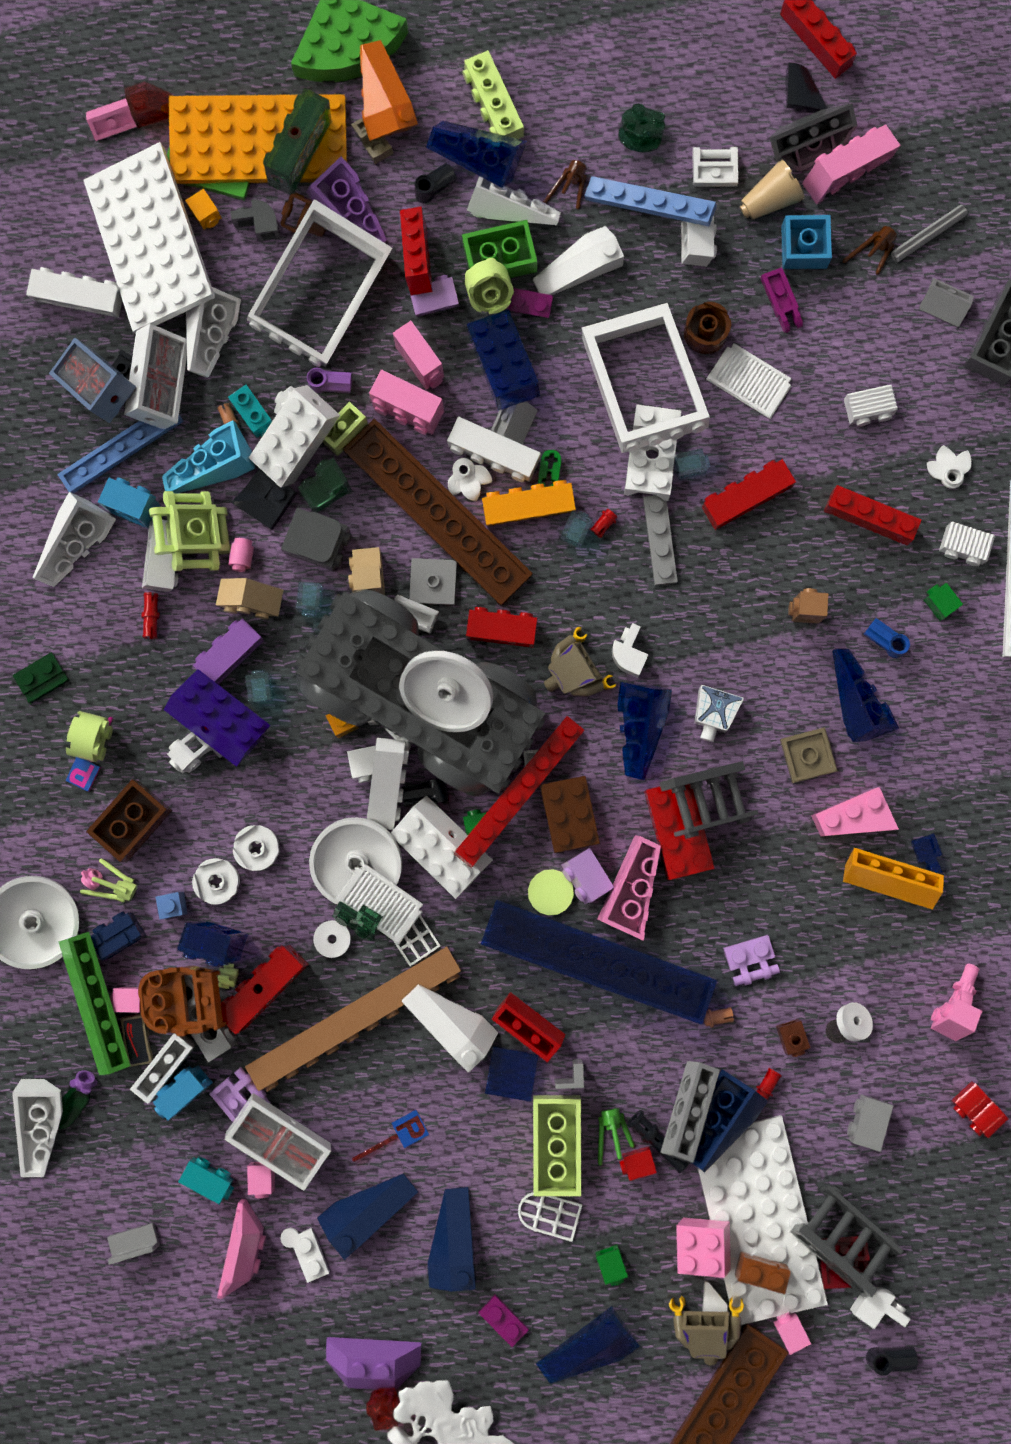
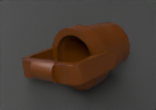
M296 192L292 193L289 200L285 201L281 213L283 215L280 223L281 226L295 233L313 200ZM295 198L306 203L299 217L297 227L286 223L294 206ZM313 222L307 233L323 238L327 229Z

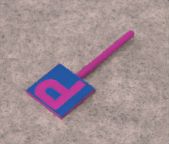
M112 717L108 718L109 726L113 720ZM76 757L66 781L89 792L101 767L91 763L92 761Z

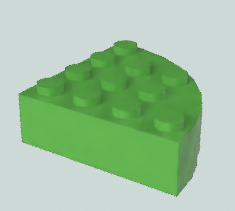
M320 0L291 62L294 76L317 82L333 80L339 82L362 76L360 46L381 40L388 56L393 55L408 33L407 19L361 0Z

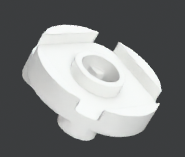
M251 825L245 827L235 837L233 855L237 863L245 869L251 871L265 870L274 864L280 853L277 836L272 830L264 826ZM253 842L256 844L261 843L262 847L259 854L251 852Z
M219 858L208 859L202 862L192 878L195 894L204 902L214 905L223 904L231 900L237 894L240 884L237 869L229 861ZM214 875L222 879L218 888L210 884V881L214 879Z

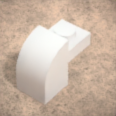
M632 623L630 629L625 627L620 640L624 641V643L614 641L612 658L620 670L638 678L648 654L632 648L641 627Z
M876 1287L878 1290L873 1297H862L859 1295L850 1308L856 1317L873 1329L876 1328L885 1313L904 1327L910 1321V1318L904 1313L906 1309L894 1300L895 1296L893 1293L882 1287Z

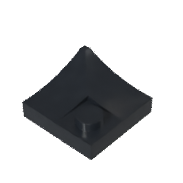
M259 468L250 482L231 503L273 530L297 493L288 486L279 487Z

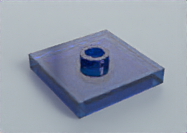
M493 1046L485 1094L531 1102L538 1055L536 1053Z

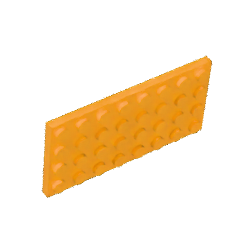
M345 94L169 96L170 166L176 183L314 182L341 156L347 162ZM312 103L320 109V113L307 138H303L304 154L295 158L285 179L280 180L272 172L287 145H290L288 131L292 127H297L308 104Z

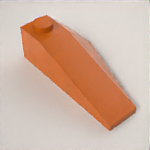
M379 40L361 45L360 64L361 74L363 75L361 94L364 102L362 119L369 141L401 133L418 125L412 103L382 41Z

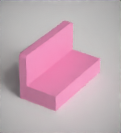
M127 98L86 112V120L95 141L137 127Z

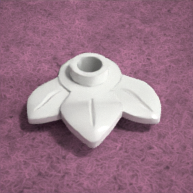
M944 445L938 450L936 461L927 462L929 474L933 478L941 480L942 484L950 489L959 487L964 481V474L971 468L969 451H964L955 456ZM948 475H954L955 481H950Z
M460 458L453 465V475L448 480V489L453 496L462 492L466 498L477 501L481 485L491 483L492 477L484 466L474 465L470 459ZM461 465L468 467L467 473L463 474L460 472L459 468Z

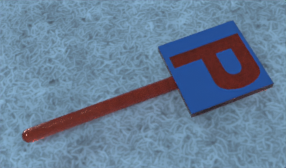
M417 1110L392 1122L396 1131L395 1135L353 1157L352 1161L355 1162L397 1138L400 1139L403 1147L406 1148L429 1135Z

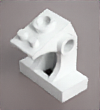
M192 732L181 741L179 739L174 741L169 746L170 751L167 753L171 758L169 763L181 773L185 771L190 773L201 764L199 759L211 750L219 758L222 757L221 754ZM194 739H197L203 746L193 753L187 745Z

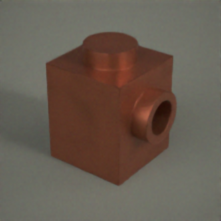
M796 1019L776 1026L784 1053L787 1055L791 1054L792 1057H797L805 1054V1050L810 1048L801 1020Z

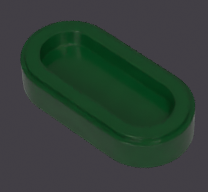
M71 1088L62 1098L63 1112L58 1129H65L74 1123L89 1104L90 1093L84 1094L76 1088Z

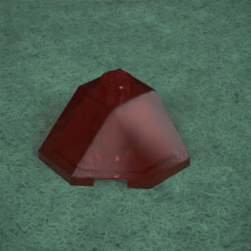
M146 81L124 88L126 101L137 128L169 118V96H173L171 93Z

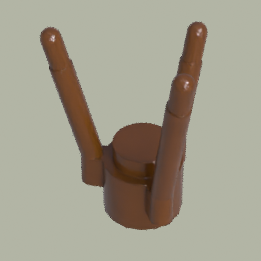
M572 160L569 167L564 169L563 174L542 202L547 204L566 178L567 181L562 194L566 193L570 184L576 185L578 182L580 183L576 202V209H579L584 184L587 180V176L584 175L587 169L586 165L578 160Z
M883 226L879 232L875 231L869 239L852 251L842 262L846 263L874 241L875 246L868 253V257H872L878 249H885L875 272L876 275H879L890 251L895 246L893 242L897 238L896 232L889 226Z

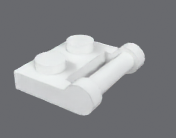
M693 147V187H732L738 185L737 147L700 150V147ZM700 159H730V161L700 162Z

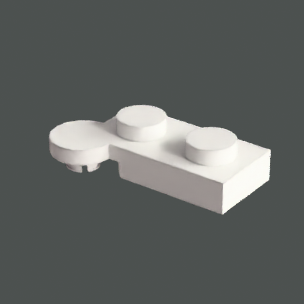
M291 1227L282 1232L281 1243L285 1247L294 1248L307 1283L330 1273L313 1227L301 1233Z

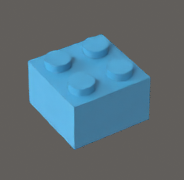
M786 215L781 226L782 268L827 269L832 259L831 215Z
M119 477L116 480L108 478L98 500V503L109 513L148 529L149 523L152 520L149 509L160 507V504L155 500L156 497L150 494V490L138 486L136 489L130 486L128 481Z

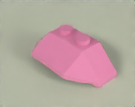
M241 1199L237 1205L217 1295L218 1299H223L250 1281L254 1273L258 1274L261 1259H257L259 1250L264 1248L266 1236L263 1235L264 1227L246 1199Z

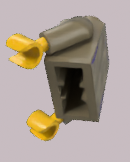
M577 627L574 630L573 636L569 635L559 642L551 656L552 663L548 666L552 676L544 681L545 687L551 693L560 687L564 694L570 692L573 696H591L603 691L604 688L609 690L616 686V684L609 686L606 682L607 679L613 677L612 675H608L603 678L602 682L600 681L602 679L601 674L581 644L586 640L587 634L583 637H579L576 634L582 629L581 627Z
M683 1296L680 1297V1307L675 1305L674 1297L671 1299L669 1307L675 1312L673 1320L676 1338L685 1348L689 1349L693 1358H704V1362L707 1365H715L718 1359L726 1357V1350L732 1349L740 1338L741 1318L739 1313L744 1307L742 1298L739 1307H734L732 1305L733 1297L730 1298L729 1308L732 1311V1316H729V1312L684 1311L682 1315V1309L686 1304L685 1298Z

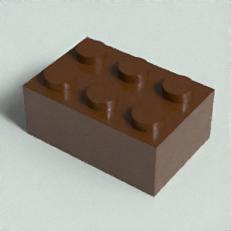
M586 776L540 785L554 853L600 844Z
M132 779L86 832L119 862H128L173 810L140 781Z

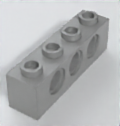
M184 975L185 987H190L193 991L192 998L187 996L189 1021H198L192 975ZM227 1025L216 1030V1037H212L209 1030L203 1033L191 1034L208 1062L238 1044L236 1035Z
M687 1061L660 1153L682 1161L694 1162L719 1075V1069L701 1062Z

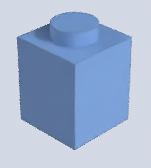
M175 892L155 897L160 920L188 914L184 892Z

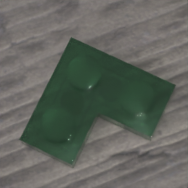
M341 901L335 907L332 915L338 924L348 926L355 931L356 935L363 939L367 938L370 941L376 934L383 916L364 904L357 912Z

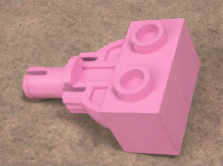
M972 964L965 965L960 981L953 984V989L955 990L949 1002H946L939 1008L937 1007L931 1016L933 1021L931 1029L954 1041L974 1033L982 1013L981 1010L971 1006L973 996L977 992L974 987L980 970L977 966Z

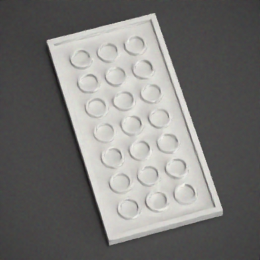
M160 142L83 180L132 331L135 334L136 331L148 324L156 326L215 298L165 148Z
M779 1115L757 1120L705 1173L698 1168L710 1220L730 1221L731 1270L724 1278L729 1301L733 1297L732 1305L734 1307H739L741 1305V1298L743 1299L744 1307L739 1313L741 1325L781 1316L787 1312L795 1313L828 1305L816 1255L790 1232L795 1224H808L783 1118ZM740 1252L787 1264L791 1272L786 1293L781 1294L738 1281L735 1277V1270Z

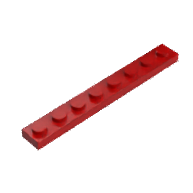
M566 716L453 854L472 868L580 737L584 729L570 717Z

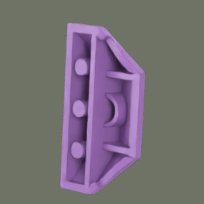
M327 1337L326 1361L348 1388L396 1391L421 1365V1342Z

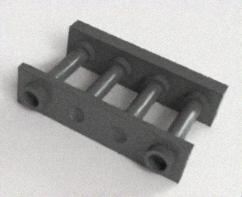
M743 761L660 782L662 792L671 790L672 794L675 793L685 827L684 830L674 832L675 837L684 835L685 839L699 836V830L736 821L737 825L750 822V816L758 815L757 810L745 812L736 777H738L737 772L745 770ZM720 777H724V781L727 780L736 816H728L719 785ZM703 781H706L707 785L710 784L720 819L718 821H711L701 787L703 786ZM689 785L690 789H693L703 825L694 827L684 790H686L685 786Z
M835 1186L822 1187L819 1191L827 1198L809 1224H795L790 1232L862 1297H873L878 1289L871 1284V1278L888 1253L891 1255H901L903 1250L898 1246L895 1238L888 1234L885 1235L843 1197L844 1194L840 1189ZM835 1204L845 1214L828 1239L822 1240L816 1235L818 1233L816 1230ZM854 1221L863 1231L845 1257H841L835 1252L836 1248L834 1246L850 1223ZM871 1237L881 1247L865 1271L859 1273L853 1268V1262Z

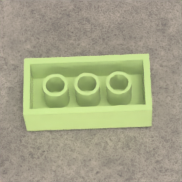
M533 1095L534 1196H581L580 1095Z

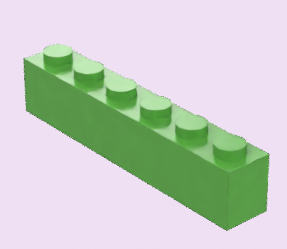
M83 933L59 941L58 943L99 1075L111 1074L129 1067L130 1062L90 933Z

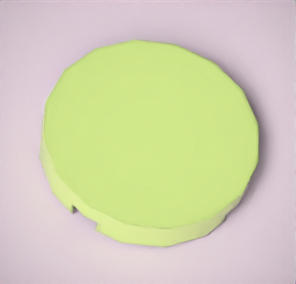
M554 869L544 870L536 874L531 880L528 888L529 900L538 912L546 915H558L571 904L574 896L573 885L571 881L569 882L562 872Z

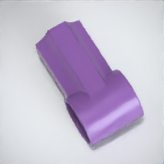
M313 368L307 373L308 386L316 393L337 392L351 394L352 373L324 371L321 368ZM316 377H321L323 382L316 385L312 383V380Z

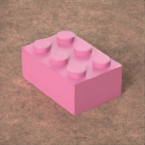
M383 370L380 371L369 392L376 412L384 416L388 413L394 416V420L402 425L407 423L415 426L414 429L423 435H426V433L433 435L444 414L442 398Z

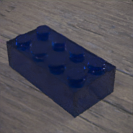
M509 309L466 324L471 344L498 411L540 396L539 382Z
M205 920L185 922L177 951L183 952L182 957L187 959H205V964L213 967L233 964V962L239 961L248 933Z

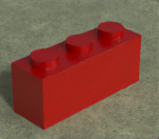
M475 607V610L469 609L466 639L534 648L537 618L533 617L531 613L521 612L520 615H511V612L507 610H497V613L488 612V609L484 607Z
M511 992L499 1005L492 1017L494 1022L546 1062L561 1047L566 1035Z

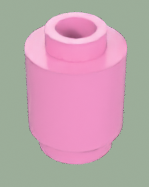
M235 538L234 543L231 544L228 565L232 566L233 571L245 572L246 569H251L254 551L253 541L245 538Z

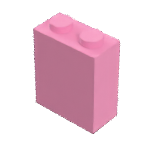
M409 321L392 333L396 349L426 390L430 387L432 389L436 388L442 383L444 378L442 363L413 322Z

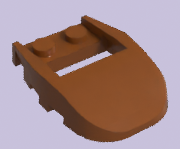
M185 966L157 970L144 975L138 987L140 1013L144 1023L152 1031L161 1034L175 1033L176 1036L198 1034L212 1028L218 1030L224 1027L226 1021H223L217 976L220 975V971L199 966ZM184 975H192L198 1021H189Z

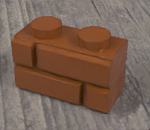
M740 1252L735 1277L740 1282L785 1294L791 1270L787 1264Z

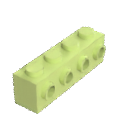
M489 51L464 60L465 70L462 71L467 84L471 83L473 87L471 90L472 96L476 103L480 102L482 107L480 112L484 122L488 121L491 126L489 132L493 141L497 140L501 147L524 137V126Z

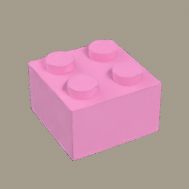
M683 1218L677 1224L678 1274L719 1278L727 1276L731 1270L730 1221Z

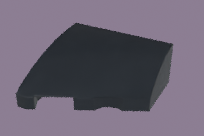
M789 62L786 69V108L807 109V113H816L827 109L809 69L801 64Z

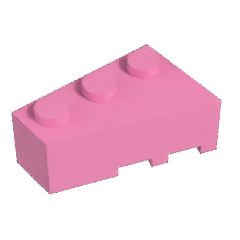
M880 787L873 788L811 815L820 836L899 830Z

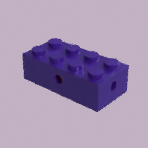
M199 669L171 695L164 708V711L236 767L262 740L270 727L266 721Z

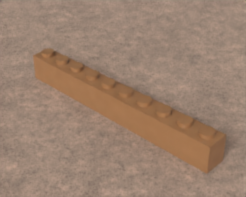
M447 946L251 1062L245 1068L258 1091L263 1088L269 1091L279 1085L277 1080L285 1076L286 1079H289L299 1073L297 1068L305 1064L308 1068L319 1061L317 1056L324 1052L328 1056L338 1050L339 1046L337 1044L346 1040L348 1044L358 1038V1032L364 1028L370 1031L380 1025L378 1020L384 1016L390 1019L400 1013L398 1008L404 1005L401 1000L418 984L435 992L440 989L438 984L446 980L449 984L459 978L458 972L462 969Z

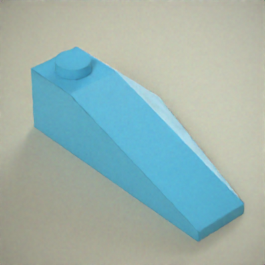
M232 420L213 430L209 434L210 438L202 445L198 444L193 448L195 452L187 459H181L162 476L165 491L182 493L234 479L255 469L254 462L249 459L252 451L236 422Z

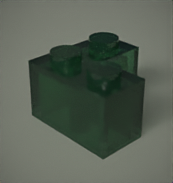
M334 458L330 460L324 459L319 462L317 468L314 469L316 476L304 479L298 487L311 510L316 513L352 492L348 480Z

